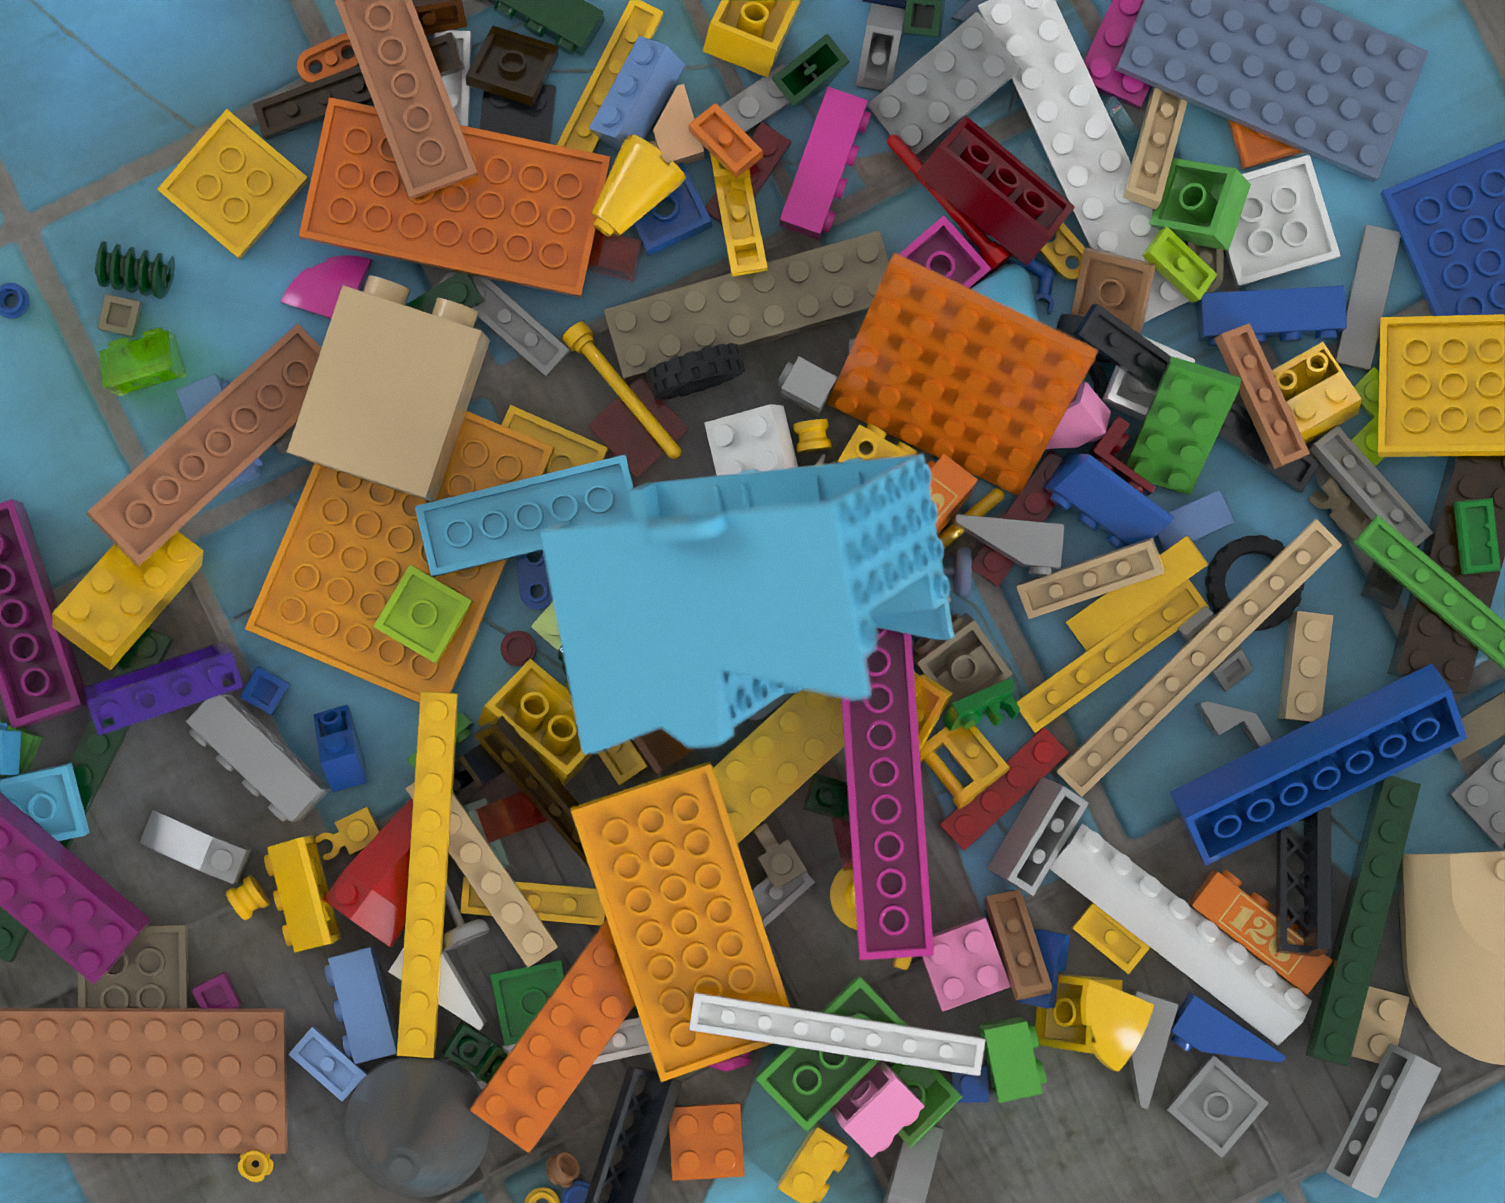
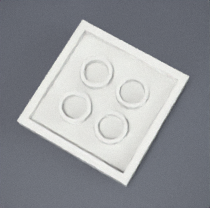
M1310 154L1242 174L1251 186L1229 251L1225 250L1236 288L1338 259L1341 256Z

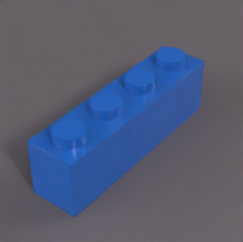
M1344 285L1204 293L1202 298L1196 302L1199 341H1209V346H1218L1214 338L1220 334L1249 323L1259 344L1265 343L1266 337H1280V342L1301 341V335H1315V340H1331L1337 338V333L1347 329Z

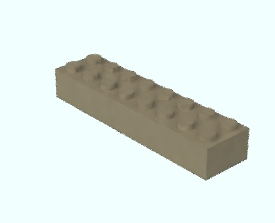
M880 230L768 262V271L733 277L729 273L604 309L624 381L630 383L647 378L646 372L651 367H655L661 362L669 361L673 357L683 356L685 353L694 350L699 351L705 347L734 343L738 345V349L741 351L866 315L889 264Z

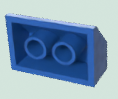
M1067 453L1043 487L1052 494L1049 499L1054 504L1066 511L1072 508L1080 514L1077 519L1080 523L1092 531H1096L1099 528L1108 535L1105 539L1106 542L1116 549L1152 537L1154 538L1174 518L1089 454Z

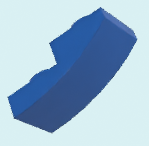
M1038 928L1034 932L1052 990L1049 994L1021 999L1016 1002L1047 1009L1055 1008L1058 976L1060 971H1066L1070 935Z

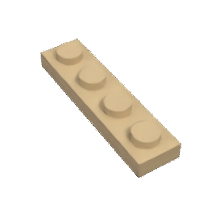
M1152 87L1123 198L1155 210L1160 205L1187 101Z
M1152 537L1053 571L1051 575H1041L1018 583L1016 588L1028 619H1032L1164 574L1165 569Z

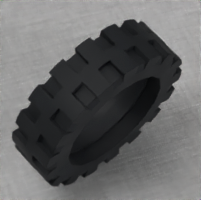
M729 343L705 347L699 351L694 350L685 353L683 356L673 357L669 361L661 362L655 367H651L646 372L654 400H664L666 398L673 399L677 396H686L693 392L697 393L706 390V388L721 385L722 382H728L734 379V377L742 375L745 372L738 345Z
M1250 535L1228 543L1216 553L1214 559L1209 563L1208 574L1205 577V586H1207L1208 592L1206 596L1208 602L1212 604L1215 614L1231 601L1225 587L1226 573L1231 564L1239 557L1252 553L1264 555L1273 560L1285 548L1283 546L1284 543L1264 535ZM1304 583L1254 631L1276 627L1291 617L1293 611L1301 602Z

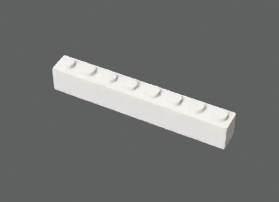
M1083 823L1067 839L1050 868L1055 874L1277 1046L1303 1023L1312 1000L1305 996L1301 990L1292 986L1270 966L1261 962L1248 952L1243 945L1226 935L1213 922L1195 911L1186 901L1177 897L1155 877L1150 876L1133 863L1128 856L1119 852L1102 839L1098 833L1092 831Z

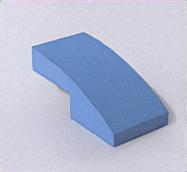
M1218 490L1169 512L1174 518L1168 526L1158 533L1164 550H1167L1187 535L1194 541L1236 521L1222 490Z

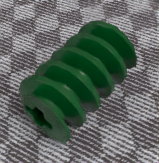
M101 242L95 263V275L97 276L99 286L107 287L111 283L115 290H121L125 286L129 293H135L139 289L143 296H149L153 292L157 299H162L166 296L172 285L175 271L174 256L171 257L166 265L163 262L162 253H158L152 262L150 261L148 250H144L138 259L136 258L134 247H130L126 255L123 256L120 244H116L112 253H109L107 242Z

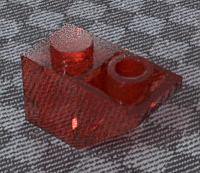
M523 792L476 809L488 843L548 821Z

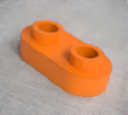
M347 33L337 35L300 54L297 60V70L307 84L359 65L355 54L351 59L343 58V52L346 49H353ZM316 63L322 64L323 68L320 73H311L312 65Z

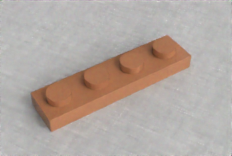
M1250 323L1222 333L1214 338L1231 375L1241 378V385L1238 391L1274 469L1309 455L1308 448Z

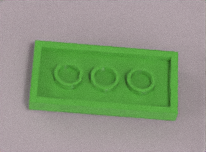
M1171 356L1124 465L1151 484L1190 496L1238 393L1241 378Z

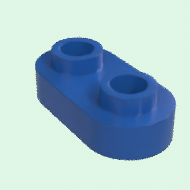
M540 551L541 558L535 563L529 561L528 554L517 557L520 597L526 606L534 610L546 609L553 601L544 551ZM535 585H541L544 588V594L540 598H534L531 595V589Z

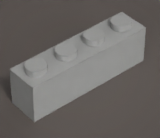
M1390 1043L1326 1173L1350 1187L1377 1199L1441 1068Z

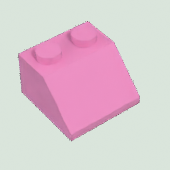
M880 1060L830 1111L842 1128L873 1157L877 1152L885 1150L892 1143L893 1137L904 1126L912 1124L918 1118L920 1110L925 1106L885 1061Z

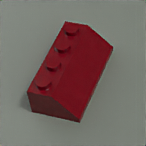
M966 115L917 172V175L931 189L938 191L952 203L956 210L968 216L985 234L992 236L1011 253V256L1019 259L1026 266L1051 239L1075 207Z

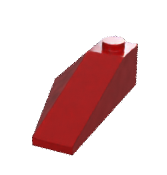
M412 798L344 869L323 898L329 905L389 947L393 946L404 931L406 923L413 816Z

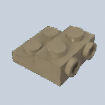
M967 613L962 616L960 614L951 615L954 637L951 640H936L922 637L913 646L915 650L912 653L913 662L919 671L953 693L946 705L948 709L953 702L1003 682L1012 675L976 621Z

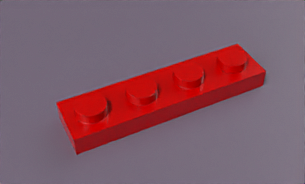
M1045 727L1041 728L1006 761L1010 769L1007 773L978 794L968 805L962 809L956 808L939 825L965 851L1035 786L1041 777H1044L1066 757L1069 752Z

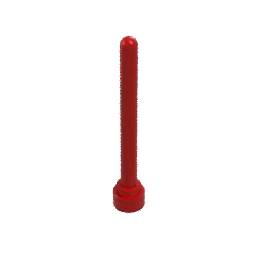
M893 134L888 137L887 144L981 250L979 255L990 266V273L1002 266L1011 257V253L1004 246L999 245L996 240L992 242L974 221L964 213L956 210L952 203L938 191L931 189L917 175V172L924 165L898 135Z

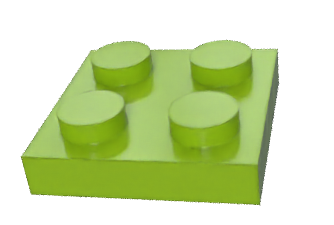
M409 565L373 627L437 664L474 601L413 565Z

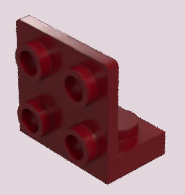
M1118 416L1108 424L1105 435L1095 442L1088 454L1147 497L1154 492L1156 487L1113 457L1115 453L1117 454L1130 437L1124 433L1130 424Z

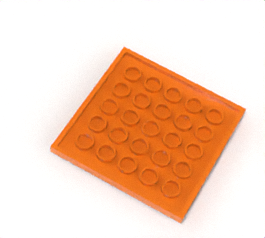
M894 253L827 405L867 424H872L882 431L939 459L945 454L969 473L1018 496L1028 482L1093 363L1098 350Z

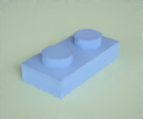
M315 1026L311 1027L288 1054L342 1102L368 1073L359 1064H354L351 1057H347L342 1049Z

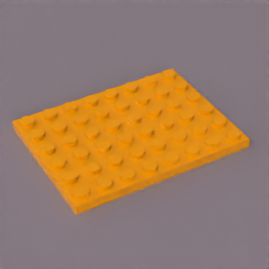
M466 411L436 501L544 475L555 448ZM314 463L245 626V630L420 703L421 691L453 692L508 559L433 577L474 601L436 664L373 627L409 565H413L431 576L415 506L430 503L431 501Z

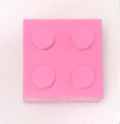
M983 916L932 934L934 955L921 956L942 1012L1011 987L987 920Z

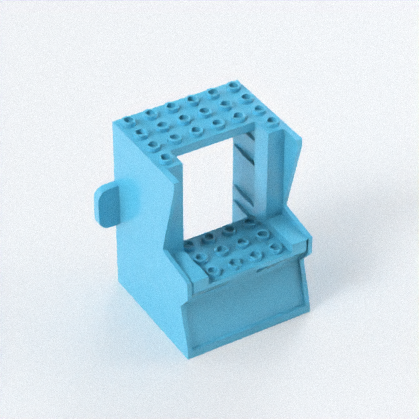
M924 454L870 460L855 458L841 463L765 471L750 469L743 470L737 474L644 483L629 490L634 521L572 527V522H563L540 531L582 753H597L657 728H663L687 747L718 746L734 735V726L783 694L798 693L802 689L849 699L868 698L871 696L865 656L876 649V627L936 640H951L954 637L948 603L950 585L947 576L943 573L941 560L944 550L942 541L937 537L935 525L937 521V508L935 503L931 501L929 489L931 471L929 466L925 464Z

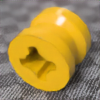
M815 419L793 424L794 433L798 435L799 439L796 445L797 453H812L832 448L831 440L826 435V430L829 427L828 419Z
M251 875L244 878L243 884L238 888L231 887L225 892L232 907L245 921L253 916V911L256 909H264L270 905L265 891Z

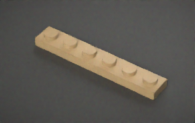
M415 782L405 788L413 801ZM452 791L449 853L529 968L558 948L559 945Z

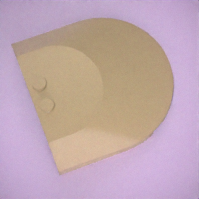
M1505 850L1461 853H1403L1398 872L1402 962L1404 977L1412 1002L1429 1024L1428 1027L1447 1045L1471 1058L1491 1064L1505 1065Z

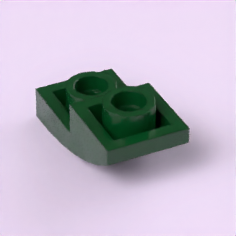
M815 773L811 777L803 810L850 822L847 783Z
M463 1021L460 1022L442 1049L444 1056L473 1072L476 1078L486 1084L510 1053Z

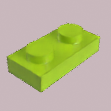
M1168 227L1159 230L1142 254L1149 263L1156 264L1155 269L1191 303L1197 302L1202 298L1218 275Z

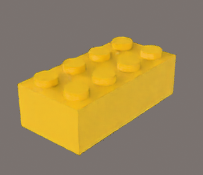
M177 531L145 562L137 567L113 544L52 613L53 628L111 671L200 569L204 550Z

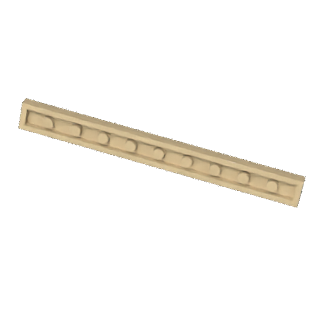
M1314 519L1056 769V772L1080 797L1085 795L1328 560L1342 544L1317 519Z

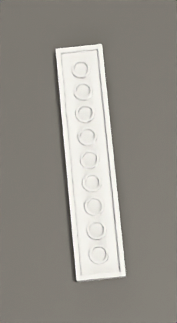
M988 0L978 5L982 18L1022 68L1011 80L1067 200L1075 206L1072 211L1089 247L1148 262L1142 254L1159 232V229L1149 224L1153 209L1123 198L1131 162L1056 1ZM1156 269L1154 271L1144 322L1189 302Z

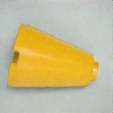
M629 135L622 144L591 213L595 219L593 222L594 227L608 237L612 233L620 236L682 185L686 179L684 172L673 161L668 164L661 157L663 152L637 135Z

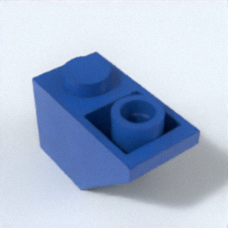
M349 705L314 714L320 764L332 791L336 792L367 783L364 756Z

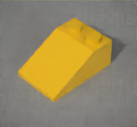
M721 0L710 22L703 52L768 78L802 0Z

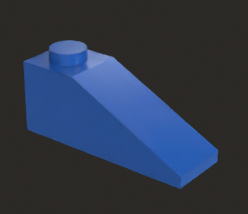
M1192 993L1188 994L1176 1012L1171 1032L1174 1033L1171 1041L1188 1052L1193 1046L1199 1051L1281 1063L1286 1057Z

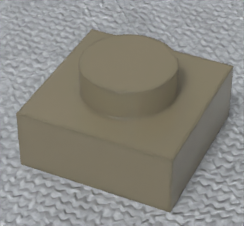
M105 294L97 329L135 338L143 303Z

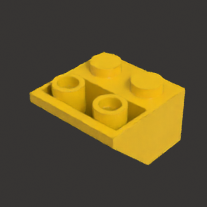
M1324 342L1272 370L1305 444L1359 414L1362 399Z

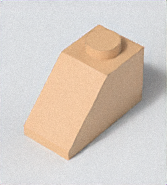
M684 84L678 85L675 88L653 129L655 140L649 142L663 152L661 157L668 164L673 161L676 165L681 162L686 165L705 159L702 144L689 131L688 124L694 120V116Z

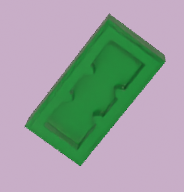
M1493 498L1454 502L1461 575L1500 571Z

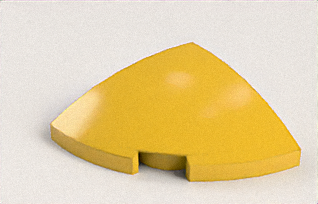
M1085 979L1081 995L1082 1025L1089 1026V1032L1095 1039V1042H1089L1088 1045L1102 1064L1113 1071L1119 1072L1139 1044L1150 1020L1154 1004L1102 983Z

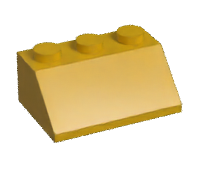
M529 659L484 705L478 720V724L482 727L503 715L530 748L537 753L550 771L562 782L563 786L580 771L593 754L582 753L571 692L532 659Z
M314 835L267 847L268 855L264 856L268 875L275 877L278 888L273 891L278 911H284L287 923L282 926L284 939L287 946L293 945L294 953L328 945L341 939L334 908L323 900L329 889Z

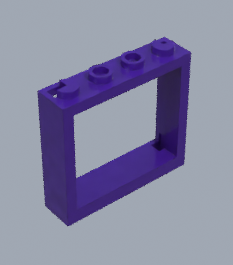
M221 641L83 688L98 736L242 688L243 684L232 652ZM228 678L232 684L224 687L222 680ZM113 717L115 724L104 727L102 720Z

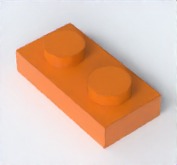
M716 103L688 124L689 131L736 179L763 158V150Z

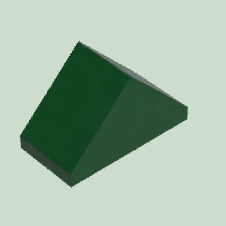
M827 33L771 79L792 106L795 107L823 92L850 61Z

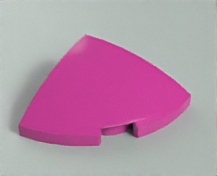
M352 255L327 258L325 262L302 271L288 286L281 303L313 315L317 314L331 319L342 286L361 291L372 260Z

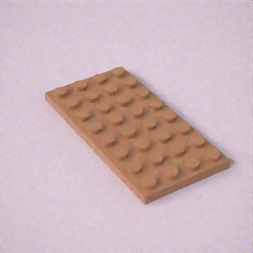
M0 1008V1153L245 1154L251 1150H259L264 1154H286L288 1150L286 1009Z

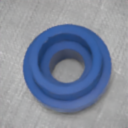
M16 283L1 285L0 315L8 319L22 316L27 311L30 303L27 291ZM12 295L17 296V304L14 307H8L7 299Z

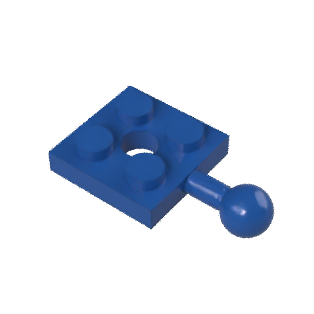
M683 162L677 164L686 176L682 185L633 224L648 256L713 227L712 220ZM663 202H670L675 205L674 211L667 216L657 214V207Z

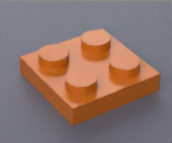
M740 1102L675 1106L669 1123L672 1181L744 1177Z

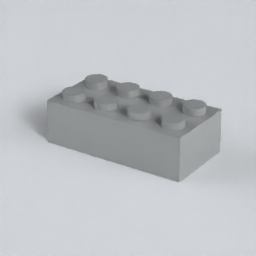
M230 692L205 700L185 721L192 727L189 734L202 746L209 745L219 753L215 757L217 761L228 771L232 772L235 770L245 778L242 784L256 797L259 795L266 797L271 802L268 806L269 810L283 822L286 819L291 822L302 821L332 790Z

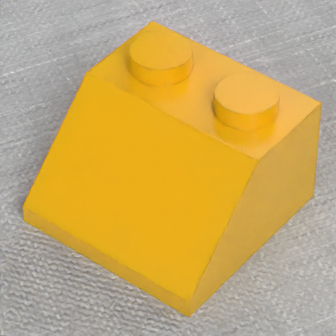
M1059 974L1055 1008L1036 1007L1035 1029L1039 1045L1093 1053L1088 1044L1089 1042H1095V1039L1089 1032V1026L1082 1025L1081 995L1084 980L1090 979L1122 991L1123 980Z

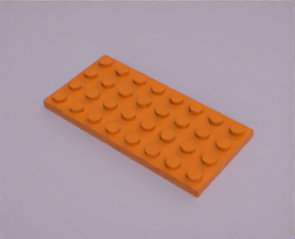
M329 97L300 227V239L582 298L596 228L593 225L595 219L591 213L607 180L611 161L610 156L460 125L478 175L410 200L376 108Z

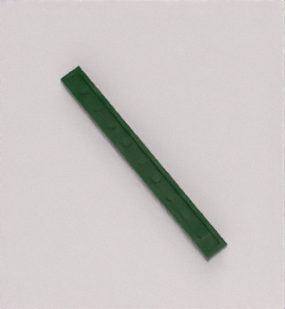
M148 627L121 658L112 678L163 661L173 639ZM113 717L102 720L104 727L115 724ZM91 718L69 762L73 766L85 816L131 725L98 736L93 718ZM74 838L58 842L69 850ZM1 906L0 959L10 963L13 962L28 929Z

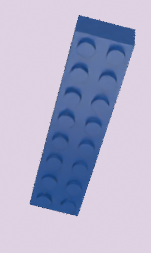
M1431 663L1169 793L1192 844L1204 865L1207 866L1467 739V735L1451 688Z

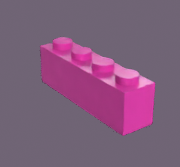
M829 86L827 87L780 217L779 226L820 240L822 231L830 232L836 215L835 212L830 211L834 198L841 200L848 181V179L842 178L846 164L853 167L860 146L854 144L858 131L865 134L872 114L866 111L868 100Z

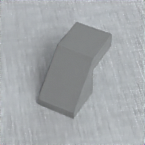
M1206 606L1178 627L1186 643L1215 616ZM1238 646L1210 674L1226 692L1249 674L1253 668L1242 649Z
M1202 701L1195 705L1213 736H1219L1240 724L1255 750L1273 741L1256 713L1209 701Z

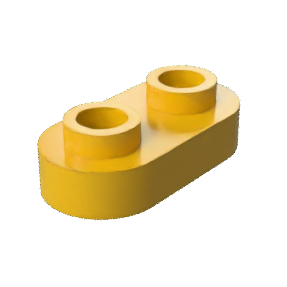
M1062 223L1054 233L1055 240L1050 243L1047 242L1039 253L1061 278L1068 281H1076L1079 276L1083 251L1086 248L1069 228ZM1066 259H1076L1078 267L1076 269H1069L1066 266Z

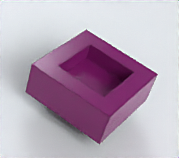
M226 971L191 990L200 1008H236L242 1004Z

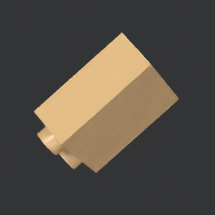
M369 275L363 292L344 285L342 286L287 452L298 458L434 502L437 500L490 339L481 330L473 328L479 313L478 311L450 300L437 298L433 312L429 314L405 306L410 289Z

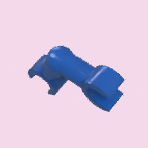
M1035 258L1027 266L1024 263H1016L1014 260L1009 259V264H1017L1039 277L1037 295L1034 297L1035 304L1038 300H1046L1049 304L1048 315H1050L1054 308L1051 292L1056 274L1055 270Z

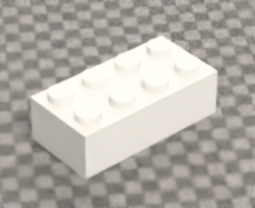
M769 404L704 423L717 476L737 474L743 470L750 469L765 471L798 467L784 406Z

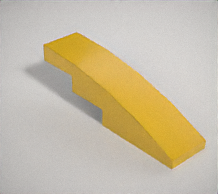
M1188 535L1159 555L1165 569L1164 574L1105 593L1066 621V624L1086 651L1208 565V562Z

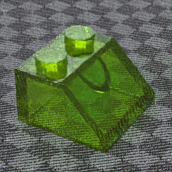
M160 327L143 332V338L129 341V338H122L109 342V348L99 351L103 387L118 396H122L187 376L176 336L169 330L164 331Z

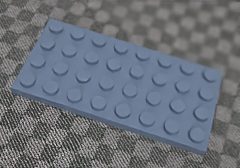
M1143 0L1115 70L1364 179L1375 182L1380 176L1429 51L1312 0Z

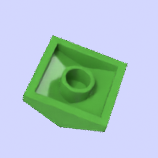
M895 1063L891 1069L925 1106L920 1110L918 1118L912 1124L904 1126L897 1133L911 1148L963 1096L938 1069Z

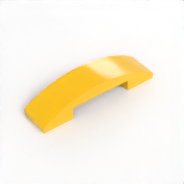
M710 153L732 277L768 271L750 179V170L748 169L736 179Z

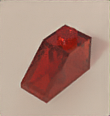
M595 231L588 270L634 282L643 250L642 240L623 235L617 236L614 233L608 237L600 231Z

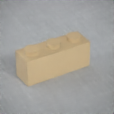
M1295 611L1289 617L1277 719L1311 723L1322 717L1333 615Z

